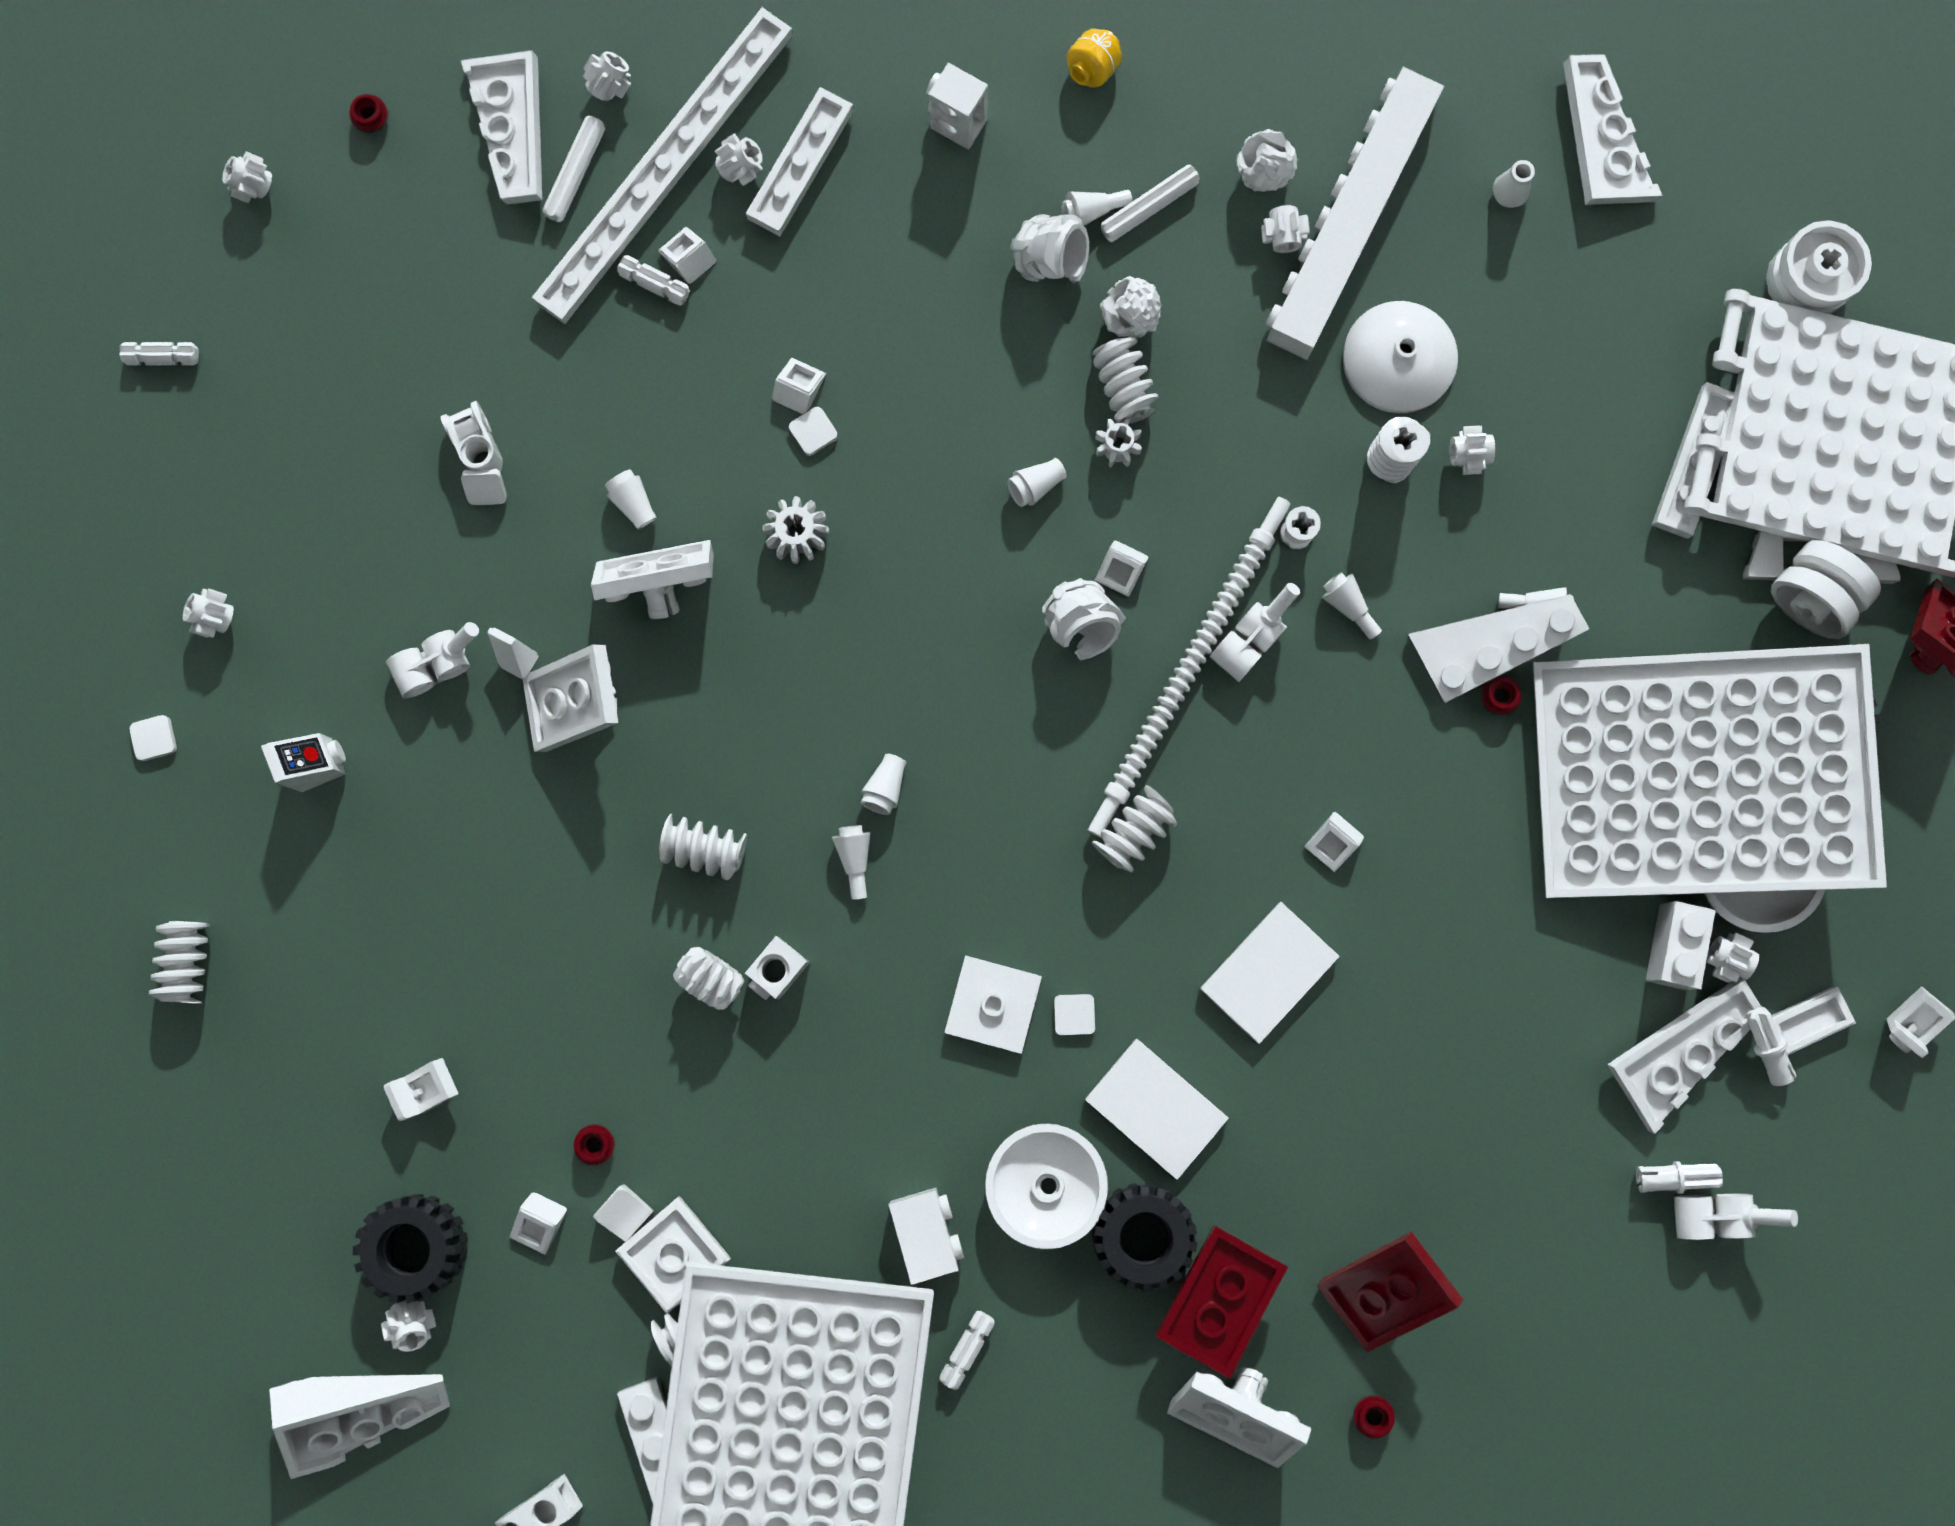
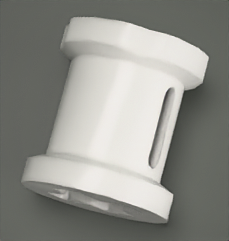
M1300 506L1294 508L1289 512L1280 528L1282 541L1292 549L1306 548L1320 530L1321 521L1319 515L1310 507ZM1296 522H1300L1301 528H1308L1305 534H1300L1299 528H1293Z

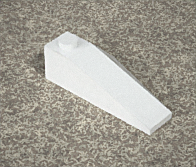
M442 1374L311 1377L270 1389L273 1431L291 1479L332 1468L346 1461L345 1454L363 1444L369 1449L381 1443L380 1436L396 1427L408 1429L450 1407Z

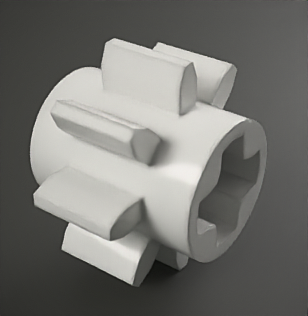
M604 52L600 58L592 54L583 68L586 71L583 76L587 80L586 88L600 100L609 101L615 95L622 99L631 85L628 81L631 75L627 73L629 67L615 53Z
M736 134L722 141V146L715 150V153L718 155L716 157V167L720 175L731 183L739 179L743 186L756 179V173L762 170L760 165L762 153L758 145L747 137L739 141Z
M245 151L243 158L232 156L228 160L223 171L222 180L223 183L229 185L228 190L232 191L231 197L248 204L251 197L254 199L265 197L271 185L272 174L266 170L267 165L263 164V158Z
M1292 205L1279 206L1269 212V218L1263 219L1264 225L1261 226L1263 243L1272 242L1273 250L1277 253H1288L1302 247L1301 240H1307V234L1310 233L1308 215L1298 216V208Z
M1110 418L1107 421V432H1096L1095 439L1104 443L1097 448L1096 455L1102 456L1105 454L1109 459V467H1112L1115 462L1122 461L1128 467L1131 461L1130 454L1140 455L1142 446L1134 443V441L1140 438L1142 431L1141 429L1133 431L1128 426V418L1123 423L1116 424ZM1117 437L1124 439V443L1120 448L1113 446Z
M1481 425L1463 426V430L1459 431V436L1452 437L1450 440L1449 454L1452 466L1462 467L1463 475L1482 474V470L1486 469V464H1492L1495 459L1493 435L1482 433Z
M209 588L207 590L202 589L201 595L192 593L187 599L183 610V621L192 623L189 632L207 638H213L216 631L226 632L233 617V606L224 603L227 594Z
M1729 933L1727 939L1722 936L1717 937L1708 951L1706 960L1707 963L1715 966L1712 976L1729 984L1731 981L1737 983L1739 978L1749 979L1759 962V954L1750 950L1754 940L1738 933L1734 935Z
M404 1300L400 1303H395L390 1310L385 1312L387 1321L381 1323L384 1341L391 1340L393 1349L398 1348L406 1352L414 1351L424 1346L427 1340L431 1339L430 1329L436 1327L433 1310H426L424 1301L407 1303Z

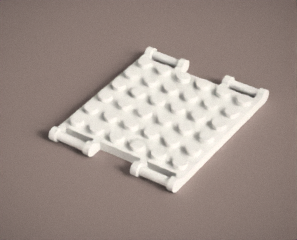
M1741 289L1726 291L1724 306L1727 307L1719 350L1714 352L1712 366L1738 374L1725 440L1718 435L1710 433L1698 435L1696 449L1699 450L1691 494L1686 497L1683 510L1689 514L1805 542L1812 540L1826 541L1854 554L1955 578V560L1948 559L1955 520V344L1751 296L1747 291ZM1742 312L1750 313L1742 356H1738L1735 353ZM1717 455L1721 456L1722 460L1714 501L1710 502L1707 499L1714 457Z

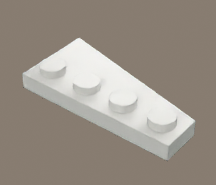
M533 51L461 60L464 73L468 76L471 88L469 91L471 98L477 108L481 121L479 123L482 136L487 142L489 149L488 157L501 200L506 205L542 200L538 57Z
M1570 55L1563 62L1585 205L1656 202L1662 197V193L1658 184H1652L1647 171L1650 164L1645 152L1640 153L1633 137V134L1636 132L1631 118H1627L1624 115L1619 102L1623 98L1605 55Z
M1571 594L1408 635L1444 703H1447L1588 631L1589 627Z
M1739 978L1737 983L1731 982L1607 1064L1649 1132L1656 1134L1664 1125L1662 1122L1664 1118L1674 1108L1678 1109L1689 1097L1687 1093L1701 1078L1706 1079L1716 1068L1714 1066L1715 1062L1726 1050L1731 1051L1749 1032L1750 1026L1746 1015L1749 1011L1761 1007L1745 979Z

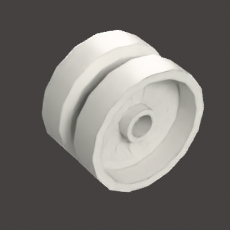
M1831 220L1813 222L1799 230L1770 261L1766 275L1768 293L1772 300L1832 314L1842 307L1846 301L1854 297L1868 281L1872 266L1869 247L1862 236L1846 224Z
M1812 540L1805 544L1793 558L1792 567L1790 566L1783 570L1771 586V594L1774 601L1787 616L1812 633L1832 639H1840L1846 636L1858 622L1859 613L1867 610L1880 595L1881 591L1878 577L1866 563L1846 549L1820 540Z

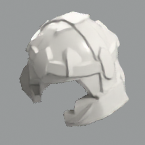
M1042 214L1024 221L1021 230L1012 239L1011 243L1015 268L1021 273L1023 278L1032 282H1039V280H1044L1045 277L1061 279L1064 275L1073 284L1076 281H1080L1089 258V237L1087 229L1082 225V219L1074 214L1053 217Z
M1082 578L1068 583L1065 581L1056 586L1052 595L1042 607L1045 623L1050 629L1052 638L1063 648L1069 646L1071 639L1077 632L1085 636L1078 643V649L1075 651L1079 660L1089 659L1106 651L1118 639L1121 624L1126 620L1122 611L1104 594L1105 591L1099 583L1086 581Z

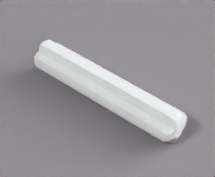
M593 116L585 117L543 207L545 216L553 221L562 222L605 131L603 122Z
M1186 165L1104 220L1101 224V231L1109 242H1114L1197 186L1200 177L1192 165Z

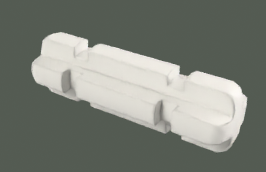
M629 255L624 256L618 265L617 271L620 277L631 282L635 280L637 285L661 297L666 296L669 301L677 305H683L689 296L690 290L687 284L677 279L672 281L671 276L645 263L641 265L639 260Z
M124 342L120 345V360L126 365H141L142 362H145V365H177L178 362H181V365H196L199 361L198 347L191 342H179L177 346H174L173 342H142L140 346H138L137 342Z
M982 1311L975 1312L969 1323L970 1329L965 1330L950 1356V1365L946 1364L941 1372L940 1381L948 1388L959 1389L965 1378V1370L969 1371L984 1344V1336L988 1337L995 1321L988 1314Z

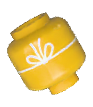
M1090 29L1085 31L1070 47L1066 55L1072 79L1080 85L1093 88L1104 85L1122 63L1120 42L1114 34L1107 30Z

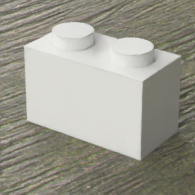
M1678 901L1660 904L1645 981L1682 990L1701 989L1716 910Z
M937 1187L890 1201L889 1208L911 1285L959 1271L957 1260L963 1259L964 1254L958 1234L950 1236L946 1220L952 1219L953 1216L947 1195L939 1196Z

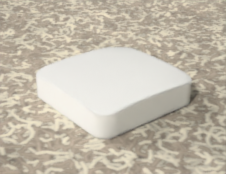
M820 407L812 408L789 424L790 432L807 456H812L838 438L836 429Z
M498 469L464 470L462 472L461 481L467 501L470 504L494 505L503 504L506 501L507 493L501 472Z
M161 715L131 724L130 735L135 756L138 760L147 761L176 752L177 746L169 717Z
M1076 994L1058 995L1055 997V1031L1057 1034L1081 1035L1092 1034L1095 1031L1094 998L1092 995Z

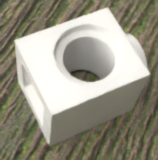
M775 936L745 972L752 979L748 986L765 1000L770 995L780 1000L810 962L780 937ZM780 960L785 965V975L779 982L772 983L766 978L765 968L770 961Z

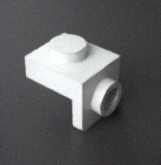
M1921 986L1886 1018L1891 1031L1889 1038L1905 1053L1913 1050L1923 1058L1929 1053L1926 1045L1955 1019V1015Z
M443 1058L431 1061L407 1076L390 1081L384 1085L390 1105L399 1121L426 1113L459 1094Z

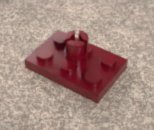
M1936 578L1925 589L1910 637L1915 648L1909 652V657H1912L1911 662L1925 674H1934L1944 664L1948 672L1955 678V591Z
M1213 1224L1155 1333L1156 1337L1230 1379L1288 1266Z
M1412 1231L1323 1277L1317 1285L1366 1352L1457 1309L1463 1301V1298Z

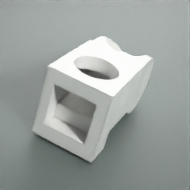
M563 1474L547 1487L497 1520L495 1525L559 1526L571 1519L583 1505L566 1475Z

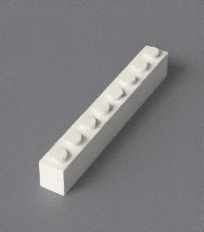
M1405 67L1402 68L1397 80L1389 77L1379 98L1385 102L1380 112L1373 109L1363 130L1369 133L1364 144L1357 141L1347 161L1353 167L1348 177L1343 174L1339 176L1331 193L1332 196L1337 198L1332 209L1324 206L1315 224V228L1321 230L1315 241L1308 238L1298 258L1304 264L1299 274L1291 272L1282 290V293L1288 295L1283 306L1275 304L1265 325L1270 327L1271 330L1266 341L1308 360L1444 88L1443 85Z

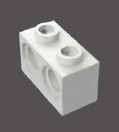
M947 63L941 74H934L927 87L926 94L929 95L927 111L930 113V128L969 150L988 120V84Z

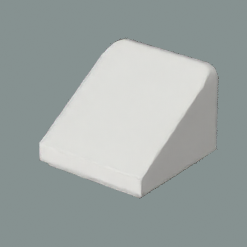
M687 227L682 229L658 250L660 255L689 284L693 283L716 262L715 256L705 241Z
M791 358L775 380L772 399L781 405L804 414L809 410L826 373Z
M1114 541L1094 581L1129 597L1149 557L1118 541Z
M490 627L487 633L499 666L518 678L525 679L537 661L538 653L514 637Z
M1333 812L1304 847L1335 872L1360 846L1364 836L1338 813Z
M623 1184L615 1190L594 1214L593 1218L626 1242L654 1210Z
M531 1193L519 1209L509 1238L545 1255L565 1217L567 1208L537 1193Z

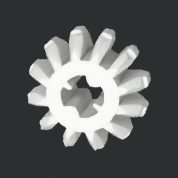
M797 496L792 500V507H787L784 500L778 501L781 512L768 510L767 517L773 523H767L762 528L764 534L770 536L766 540L767 547L769 549L777 548L776 556L780 560L784 559L790 552L793 564L799 563L800 553H805L809 561L814 559L811 548L824 550L825 543L819 537L829 535L828 526L821 525L826 520L825 513L823 511L815 512L816 505L812 500L807 502L802 508L800 497ZM797 524H801L804 532L799 536L795 532V537H792L788 528L792 525L797 528Z
M700 947L690 948L687 954L683 955L678 962L677 969L673 974L675 981L680 987L695 996L699 1001H703L717 1010L727 1008L736 999L744 983L742 975L736 969L732 968L718 956Z

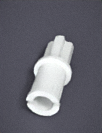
M1758 1007L1755 1010L1749 1011L1746 1019L1756 1041L1754 1051L1764 1062L1770 1083L1774 1086H1783L1793 1082L1797 1076L1786 1053L1788 1044L1785 1038L1779 1036L1771 1013L1765 1007Z
M1674 1161L1671 1166H1637L1636 1181L1637 1184H1641L1638 1186L1640 1193L1675 1190L1677 1194H1683L1686 1189L1719 1188L1723 1183L1721 1168L1716 1164L1681 1165L1679 1161Z

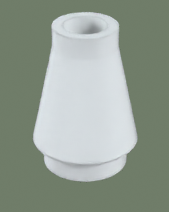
M1526 160L1517 161L1513 167L1496 178L1493 184V193L1500 205L1508 208L1518 207L1528 200L1532 178L1535 174L1534 166Z
M1054 458L1049 462L1014 471L1013 477L1007 480V486L1012 498L1020 507L1027 504L1033 506L1060 481L1066 479L1067 474L1063 464L1057 458Z
M631 469L616 475L604 485L609 492L606 496L627 516L637 530L644 528L657 519L651 508L640 476H635Z
M885 754L881 764L861 791L863 795L861 804L873 812L890 815L892 808H897L903 772L907 762L896 755Z

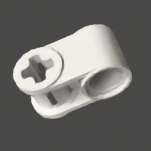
M477 401L471 402L470 408L450 417L447 414L440 417L460 460L468 470H502V456L491 434L492 430ZM488 452V456L483 462L474 463V459L479 453Z

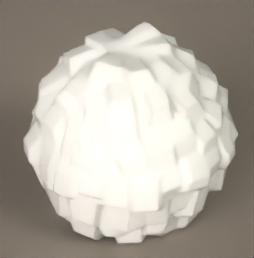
M1270 129L1254 133L1252 137L1249 136L1244 141L1242 151L1236 159L1238 171L1242 176L1244 185L1254 191L1262 192L1274 191L1286 186L1288 180L1293 179L1295 176L1298 161L1295 148L1285 139L1283 133Z
M1130 276L1116 282L1115 288L1111 287L1107 292L1108 297L1100 303L1107 330L1115 333L1118 337L1136 338L1144 337L1148 331L1155 332L1161 316L1160 308L1162 306L1156 287L1144 279H1134Z

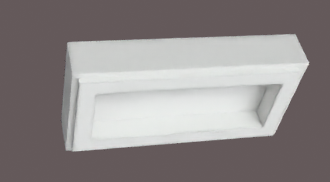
M1830 987L1771 1015L1779 1036L1785 1038L1788 1044L1786 1048L1787 1056L1856 1024L1838 987Z

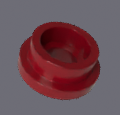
M362 94L351 102L349 117L358 130L365 133H373L380 130L386 124L388 110L384 102L377 96ZM368 112H375L372 117L364 119Z
M1498 676L1486 682L1481 692L1484 706L1487 710L1497 715H1506L1513 712L1519 706L1522 698L1518 683L1507 676ZM1497 689L1505 692V702H1498L1495 699L1494 693Z
M598 1124L582 1128L574 1139V1152L578 1159L587 1165L604 1163L611 1157L615 1148L614 1137L610 1130ZM592 1137L599 1138L602 1143L601 1149L598 1152H593L589 1149L588 1143Z
M1370 1395L1362 1398L1356 1404L1353 1411V1421L1356 1428L1364 1436L1378 1439L1386 1436L1392 1430L1395 1423V1414L1392 1406L1384 1398ZM1372 1409H1377L1380 1412V1418L1375 1423H1369L1366 1419L1367 1413Z

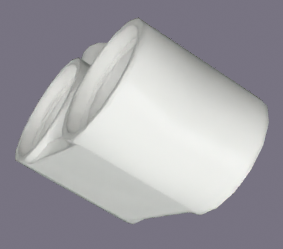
M1288 583L1269 606L1263 607L1257 602L1236 625L1235 632L1231 631L1209 657L1240 682L1261 658V654L1265 653L1287 628L1281 622V615L1300 594L1299 588L1293 583Z
M468 622L456 634L453 630L436 633L422 642L421 646L424 652L420 653L418 648H409L387 659L386 664L402 697L407 699L418 696L433 688L434 685L466 672L470 668V664L464 654L465 647L479 634L478 626Z
M1753 1195L1674 1196L1676 1235L1679 1239H1713L1716 1233L1721 1238L1756 1237V1228L1759 1225L1796 1227L1798 1224V1215L1795 1210L1758 1209L1753 1204Z

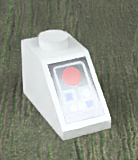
M321 733L271 742L261 746L275 783L299 792L307 791L346 774L342 765L346 758L341 745L337 740L333 741L332 738Z

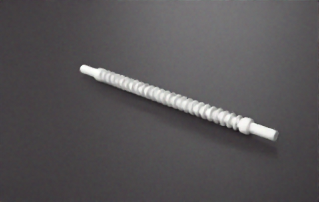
M1277 497L1261 527L1254 529L1250 535L1249 541L1251 544L1244 546L1246 554L1239 555L1240 564L1233 565L1235 573L1228 574L1230 582L1223 583L1224 592L1217 593L1219 601L1212 602L1214 610L1206 612L1208 620L1201 621L1203 629L1196 630L1195 632L1198 638L1190 640L1192 648L1185 649L1187 657L1179 660L1181 667L1174 669L1175 678L1170 677L1168 679L1171 684L1170 687L1163 688L1165 696L1157 698L1160 704L1159 706L1152 707L1154 715L1147 716L1148 725L1141 726L1143 734L1136 735L1138 743L1130 745L1132 753L1125 755L1127 762L1119 765L1121 769L1120 774L1115 773L1113 775L1116 779L1115 782H1110L1104 791L1106 798L1087 829L1092 834L1101 838L1100 833L1107 828L1119 805L1125 804L1130 797L1128 789L1135 787L1134 778L1141 777L1139 769L1146 768L1144 760L1152 758L1149 752L1151 749H1157L1155 741L1163 739L1161 731L1168 730L1166 722L1168 720L1172 721L1174 719L1172 712L1179 710L1177 702L1185 700L1182 695L1183 692H1189L1190 687L1188 683L1196 681L1193 675L1194 673L1201 672L1200 663H1206L1204 655L1212 653L1210 645L1217 644L1215 636L1223 633L1220 627L1228 624L1226 617L1233 615L1231 608L1239 605L1237 598L1244 596L1242 589L1250 586L1247 580L1248 578L1252 579L1255 577L1253 569L1260 568L1258 560H1264L1266 558L1264 551H1269L1275 542L1273 535L1291 505L1286 499Z

